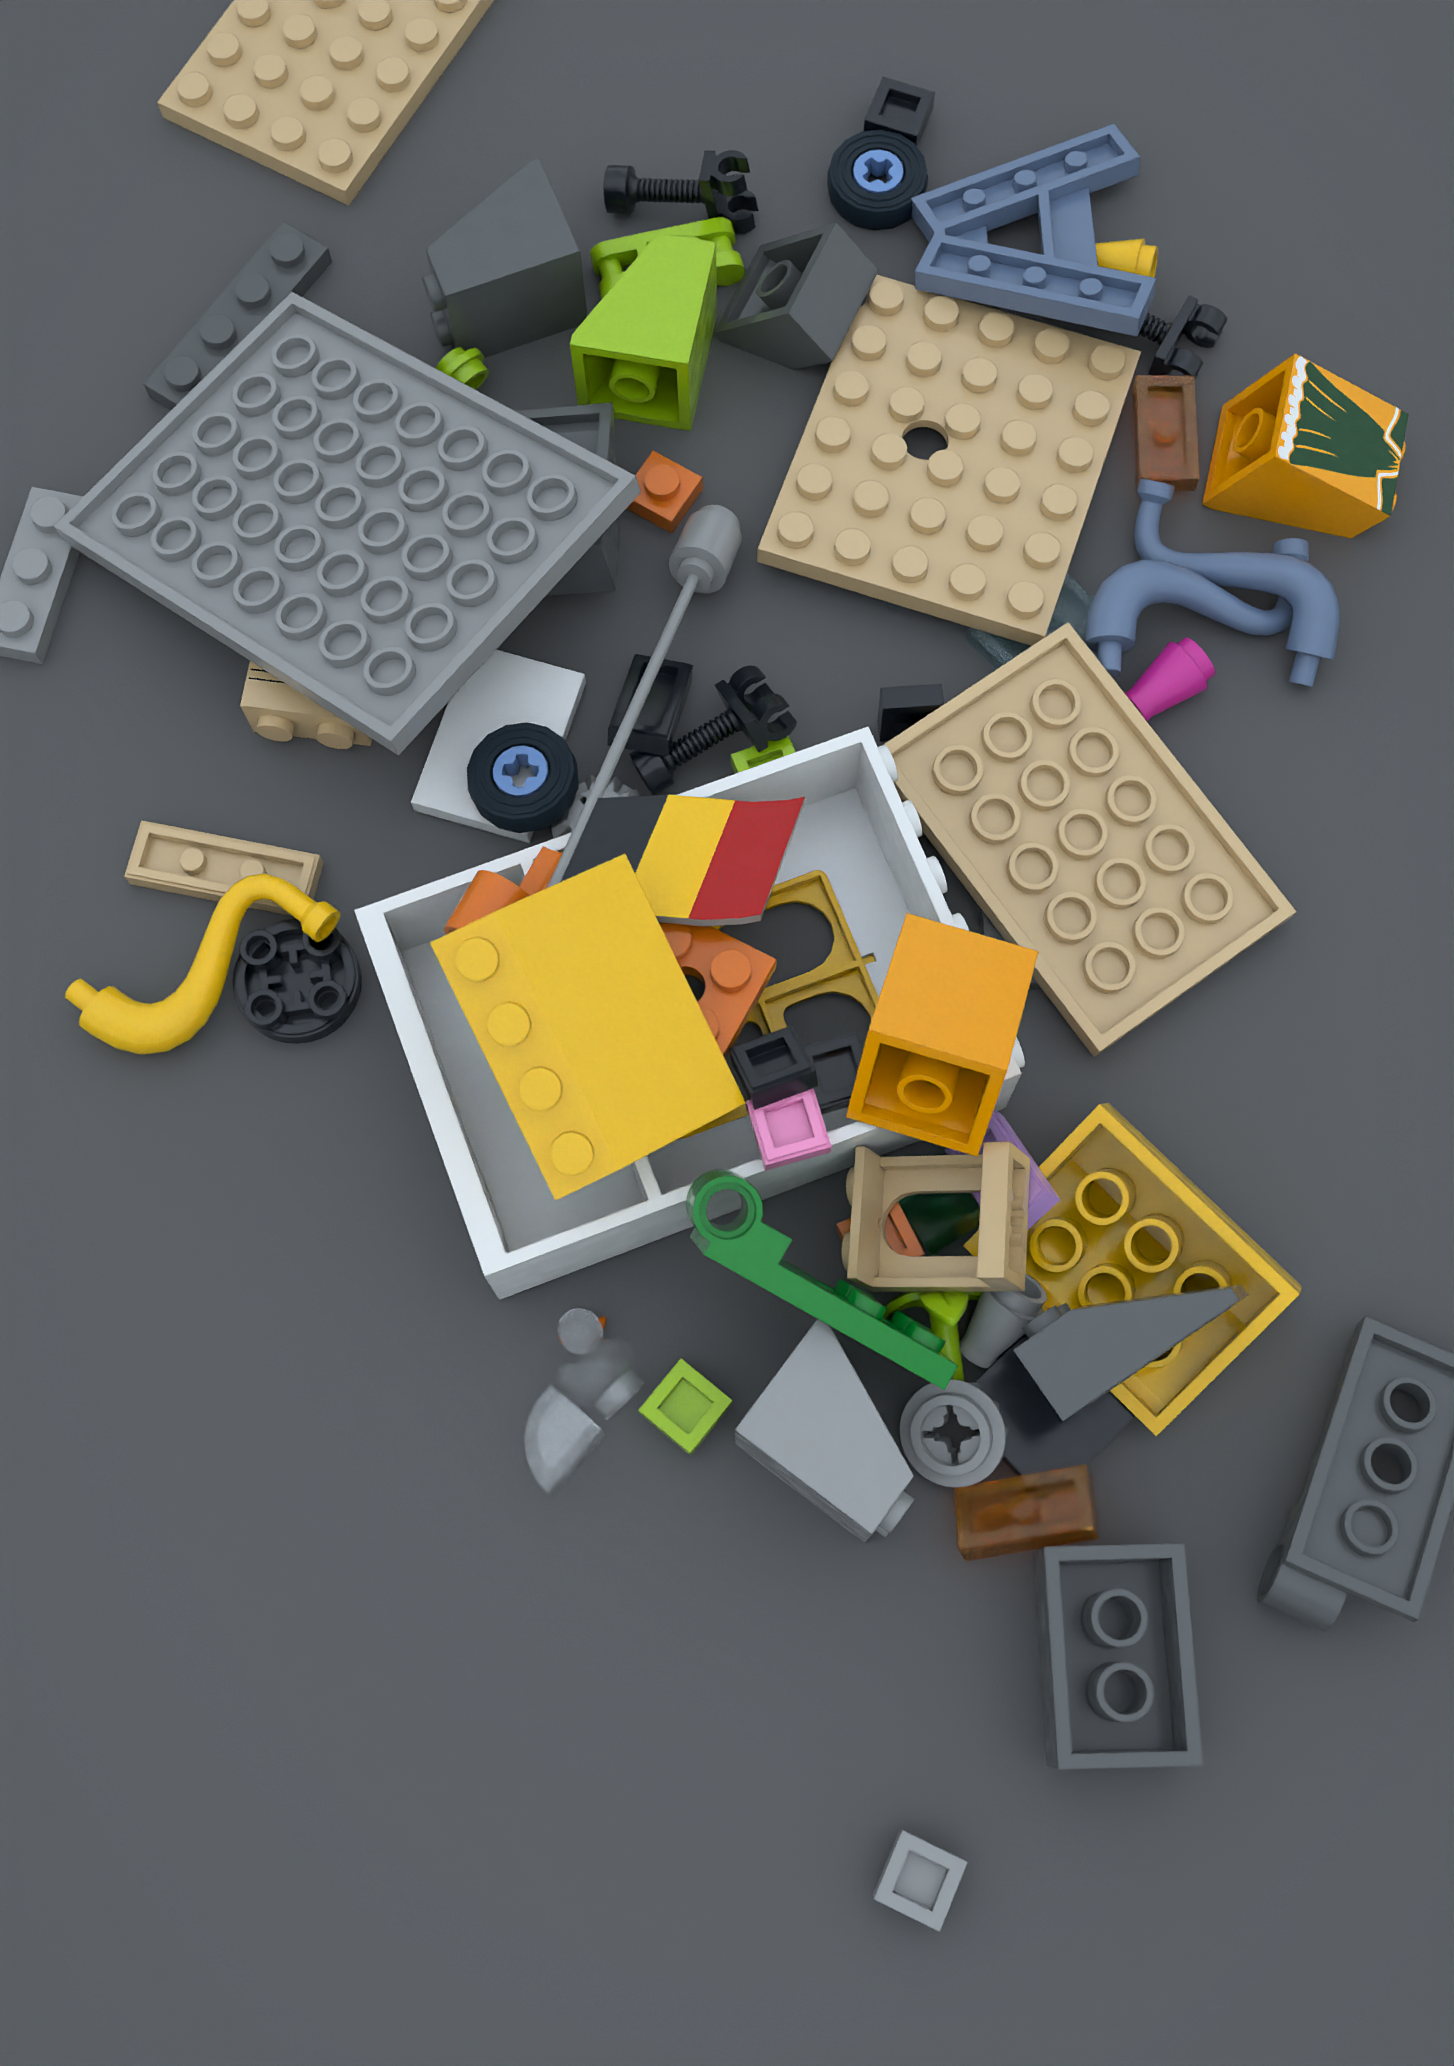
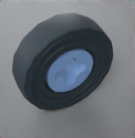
M884 130L864 131L846 139L834 152L827 174L830 201L839 215L857 227L870 230L891 229L909 221L912 218L911 198L926 193L928 184L925 158L915 143L898 133ZM871 174L876 177H884V175L886 174L887 183H884L879 179H876L870 183L868 182V177H870Z
M528 722L505 725L488 734L473 750L467 766L468 792L480 815L497 828L516 833L540 831L559 821L572 806L579 787L577 762L566 741L548 727ZM520 766H523L524 769L530 766L533 776L526 778L524 786L515 787L510 776L518 775Z

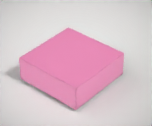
M814 1088L754 1110L750 1100L746 1101L747 1113L765 1171L831 1152L832 1146Z

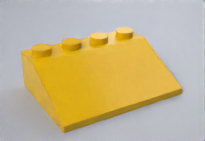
M626 854L492 912L430 942L555 1201L626 1167L746 1103Z
M1102 1103L1039 1166V1169L1061 1199L1027 1230L1026 1274L1036 1280L1047 1295V1300L1042 1306L1044 1312L1055 1305L1059 1307L1064 1303H1067L1072 1310L1092 1304L1241 1284L1249 1295L1110 1390L1157 1436L1300 1295L1302 1286L1109 1103ZM979 1230L963 1245L973 1256H978Z

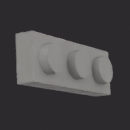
M31 487L0 577V656L43 664L80 555L78 550L60 537L53 526L84 496Z

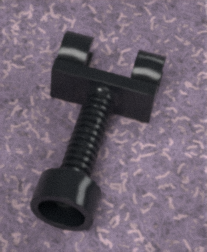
M705 150L699 180L641 179L636 176L633 166L608 165L605 171L603 194L608 213L632 214L636 203L640 201H658L659 203L685 202L692 204L696 202L697 204H705L708 219L717 217L727 218L731 221L735 234H745L756 227L753 213H734L741 209L759 211L755 195L747 190L744 174L726 175L732 171L750 173L747 157L739 151H724L716 156L715 151Z
M1190 295L1173 323H1166L1165 320L1160 322V318L1157 317L1155 319L1154 315L1150 316V313H1147L1138 335L1142 334L1144 338L1147 336L1148 340L1152 339L1154 343L1157 341V344L1160 345L1147 376L1155 380L1161 378L1167 386L1181 392L1190 391L1199 375L1198 372L1203 362L1194 352L1184 348H1175L1180 338L1185 334L1195 345L1203 348H1212L1215 346L1228 320L1220 309L1208 304L1199 305L1197 304L1198 299Z
M744 666L732 675L728 684L724 679L715 684L714 686L726 708L725 714H719V717L716 716L714 720H709V723H704V727L701 725L698 729H694L693 733L689 732L688 736L684 735L683 739L679 738L677 742H672L668 757L635 750L628 754L652 795H657L675 784L673 772L677 766L680 767L682 765V762L686 763L687 759H692V756H698V753L701 754L703 750H708V747H713V743L716 745L719 741H723L724 737L728 738L729 734L733 735L734 731H742L758 752L768 747L766 741L782 740L792 733L797 721L789 711L778 716L773 722L767 723L774 713L781 712L789 707V704L781 695L774 694L766 683L755 688L753 692L744 694L750 685L757 684L767 678L758 667Z

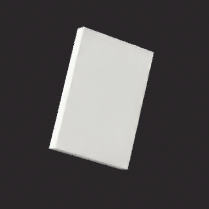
M495 650L448 701L411 800L414 811L530 843L534 831L516 833L499 829L480 815L468 792L467 766L477 745L488 734L505 725L528 722L546 726L566 741L586 685L585 674ZM520 766L518 775L510 777H512L515 787H522L525 784L526 778L532 777L533 774L530 766L526 769Z

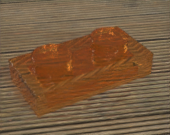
M1136 375L1132 387L1136 490L1139 480L1147 479L1175 486L1174 491H1195L1200 475L1194 376Z
M1086 1464L982 1482L966 1487H954L957 1545L965 1561L1100 1539L1093 1477Z

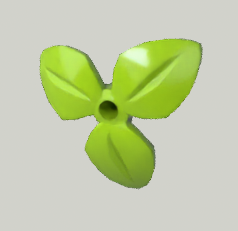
M902 1292L885 1306L887 1310L883 1316L886 1318L893 1315L896 1310L900 1311L915 1306L924 1308L930 1314L932 1333L946 1341L941 1352L958 1365L952 1378L964 1381L957 1322L964 1314L968 1300L978 1301L981 1292Z

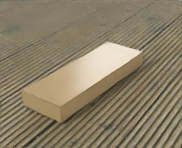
M141 820L124 877L131 885L219 902L221 897L234 883L246 876L269 874L292 883L310 898L314 899L324 862L318 854ZM262 899L255 901L249 907L292 916L270 900Z

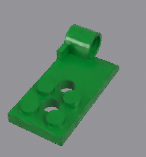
M715 1169L702 1174L693 1182L686 1198L687 1214L695 1226L689 1237L705 1256L945 1390L958 1365L941 1352L946 1343L944 1339L932 1333L931 1329L899 1310L895 1311L891 1320L883 1315L887 1307L874 1300L875 1297L841 1277H839L833 1288L782 1259L792 1239L761 1221L763 1217L762 1199L755 1187L739 1174L730 1170ZM724 1189L737 1191L741 1198V1210L738 1216L728 1224L717 1225L711 1223L706 1214L709 1199L716 1192Z

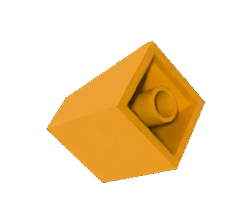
M906 913L868 1030L846 1118L978 1157L1008 1070L1039 951Z

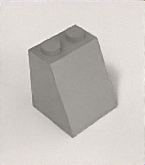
M817 1319L735 1429V1445L865 1543L874 1531L886 1538L914 1501V1498L904 1492V1489L914 1475L831 1327Z

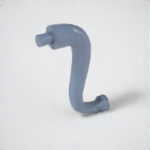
M1140 479L1136 493L1141 499L1134 529V541L1140 559L1163 560L1186 567L1219 587L1261 591L1285 599L1291 605L1293 611L1285 649L1297 652L1289 682L1313 687L1320 659L1334 660L1337 646L1340 610L1332 583L1314 565L1295 556L1249 551L1184 553L1168 548L1160 539L1159 521L1162 506L1172 499L1175 486L1153 480Z

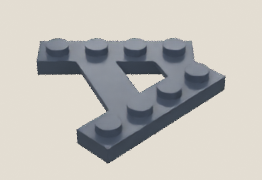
M1111 124L912 197L911 217L929 241V245L915 270V289L1138 336L1155 297L1157 278L1098 266L1090 193L1138 176L1140 155L1117 126ZM1038 213L1041 254L988 244L987 231Z

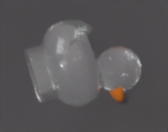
M572 1309L559 1320L557 1327L558 1340L569 1352L583 1355L574 1364L563 1363L560 1365L557 1371V1382L565 1400L569 1404L582 1409L594 1407L607 1420L644 1385V1381L633 1371L634 1354L629 1343L621 1337L603 1338V1329L607 1322L606 1317H597L596 1314L588 1309Z

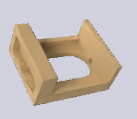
M1010 1141L983 1142V1154H978V1157L970 1154L880 1157L865 1146H856L855 1164L848 1171L846 1179V1194L852 1206L850 1232L845 1234L842 1242V1261L847 1271V1279L871 1292L1025 1291L1030 1158ZM981 1192L978 1256L910 1257L898 1254L887 1241L885 1231L887 1216L893 1206L904 1197L915 1194Z

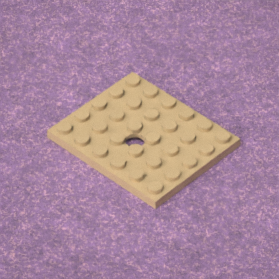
M876 275L867 292L865 304L860 306L831 362L758 546L757 562L1033 646L1046 637L1141 351L963 299L916 290L914 285ZM915 428H932L943 435L947 442V449L933 453L929 460L918 459L907 452V444L903 437L907 432Z

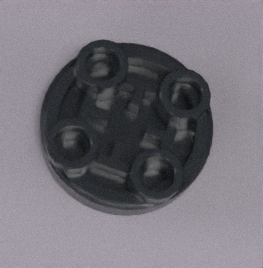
M296 918L273 923L262 930L251 931L241 941L240 954L233 971L234 996L243 1015L263 1035L284 1043L298 1044L316 1041L336 1031L354 1011L361 992V969L351 946L336 928L324 940L316 942L302 931L299 920Z

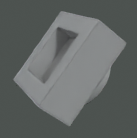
M900 1828L872 1897L874 1900L940 1932L968 1862Z

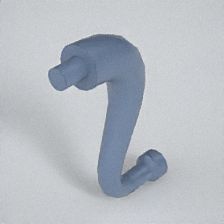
M1299 538L1282 539L1273 544V553L1295 556L1308 562L1309 543ZM1139 560L1117 568L1100 584L1089 607L1084 642L1091 651L1097 652V659L1111 677H1117L1121 675L1122 652L1128 651L1135 646L1138 617L1143 609L1151 604L1166 603L1179 605L1237 631L1260 636H1269L1285 631L1291 625L1293 611L1291 605L1279 596L1277 604L1273 609L1261 610L1243 602L1186 567L1163 560Z

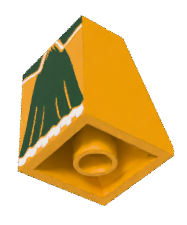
M1295 353L1222 405L1202 505L1212 510L1352 539L1391 516L1397 500L1395 489L1400 461L1406 449L1404 438L1409 414Z

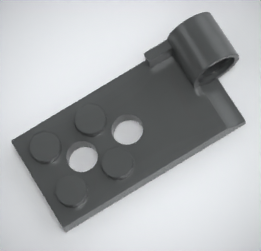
M1366 1316L1357 1323L1299 1502L1289 1510L1280 1541L1273 1549L1264 1568L1257 1593V1601L1324 1632L1330 1629L1338 1617L1347 1593L1412 1622L1419 1620L1454 1503V1354ZM1402 1390L1408 1392L1417 1400L1421 1410L1418 1422L1404 1421L1395 1414L1390 1403L1392 1391ZM1374 1450L1387 1451L1397 1458L1402 1468V1478L1399 1484L1384 1482L1375 1474L1371 1465V1457Z

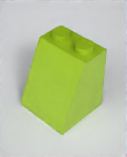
M656 234L572 334L570 350L577 405L612 403L615 419L691 431L717 318L716 242L700 240L691 235Z

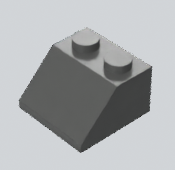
M837 222L760 245L721 318L714 335L723 343L792 370L818 364H827L833 361L860 306L865 304L867 292L879 270Z

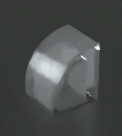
M550 1385L535 1403L525 1430V1452L534 1477L554 1498L606 1435L600 1426Z

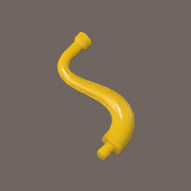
M269 874L248 875L234 883L219 900L186 978L176 991L167 998L155 1003H143L133 1000L114 986H108L98 992L81 978L74 981L68 987L65 998L82 1011L79 1018V1026L115 1049L140 1055L167 1052L191 1040L209 1020L220 1000L241 921L247 909L255 901L265 899L279 905L299 920L302 931L316 942L324 940L334 930L340 919V911L326 901H314L292 883Z

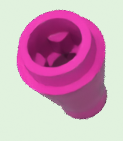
M1184 637L1177 644L1169 642L1125 694L1144 719L1148 721L1153 716L1205 691L1208 687L1207 681L1215 675V669L1203 649L1192 639Z

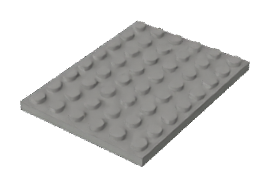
M291 292L53 527L64 541L82 554L399 756L633 502L641 491L637 477L630 472Z

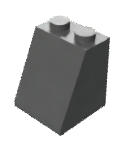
M540 158L527 162L426 248L431 274L423 276L422 280L428 300L434 311L430 313L431 320L442 347L451 344L453 349L462 347L465 351L471 348H478L484 355V358L578 327L587 317L580 249Z

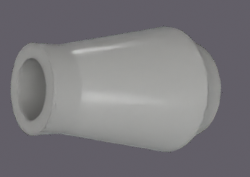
M1026 1274L1025 1291L981 1292L967 1331L960 1340V1349L963 1356L979 1367L990 1368L1005 1350L1025 1334L1022 1328L1044 1312L1042 1306L1047 1300V1295L1041 1285Z

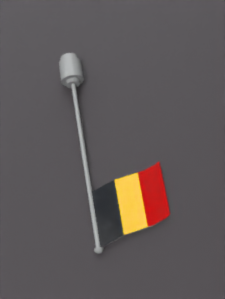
M706 505L691 514L686 521L668 563L671 575L683 588L547 886L549 888L626 854L658 922L721 926L761 921L805 804V797L757 802L680 795L602 798L693 593L708 594L718 591L724 585L742 544L740 522L736 515L725 507Z

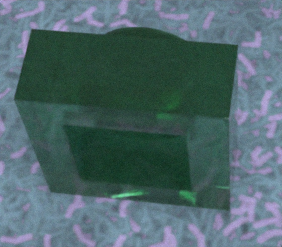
M970 1193L915 1194L906 1196L899 1201L906 1218L931 1256L979 1226L980 1208Z

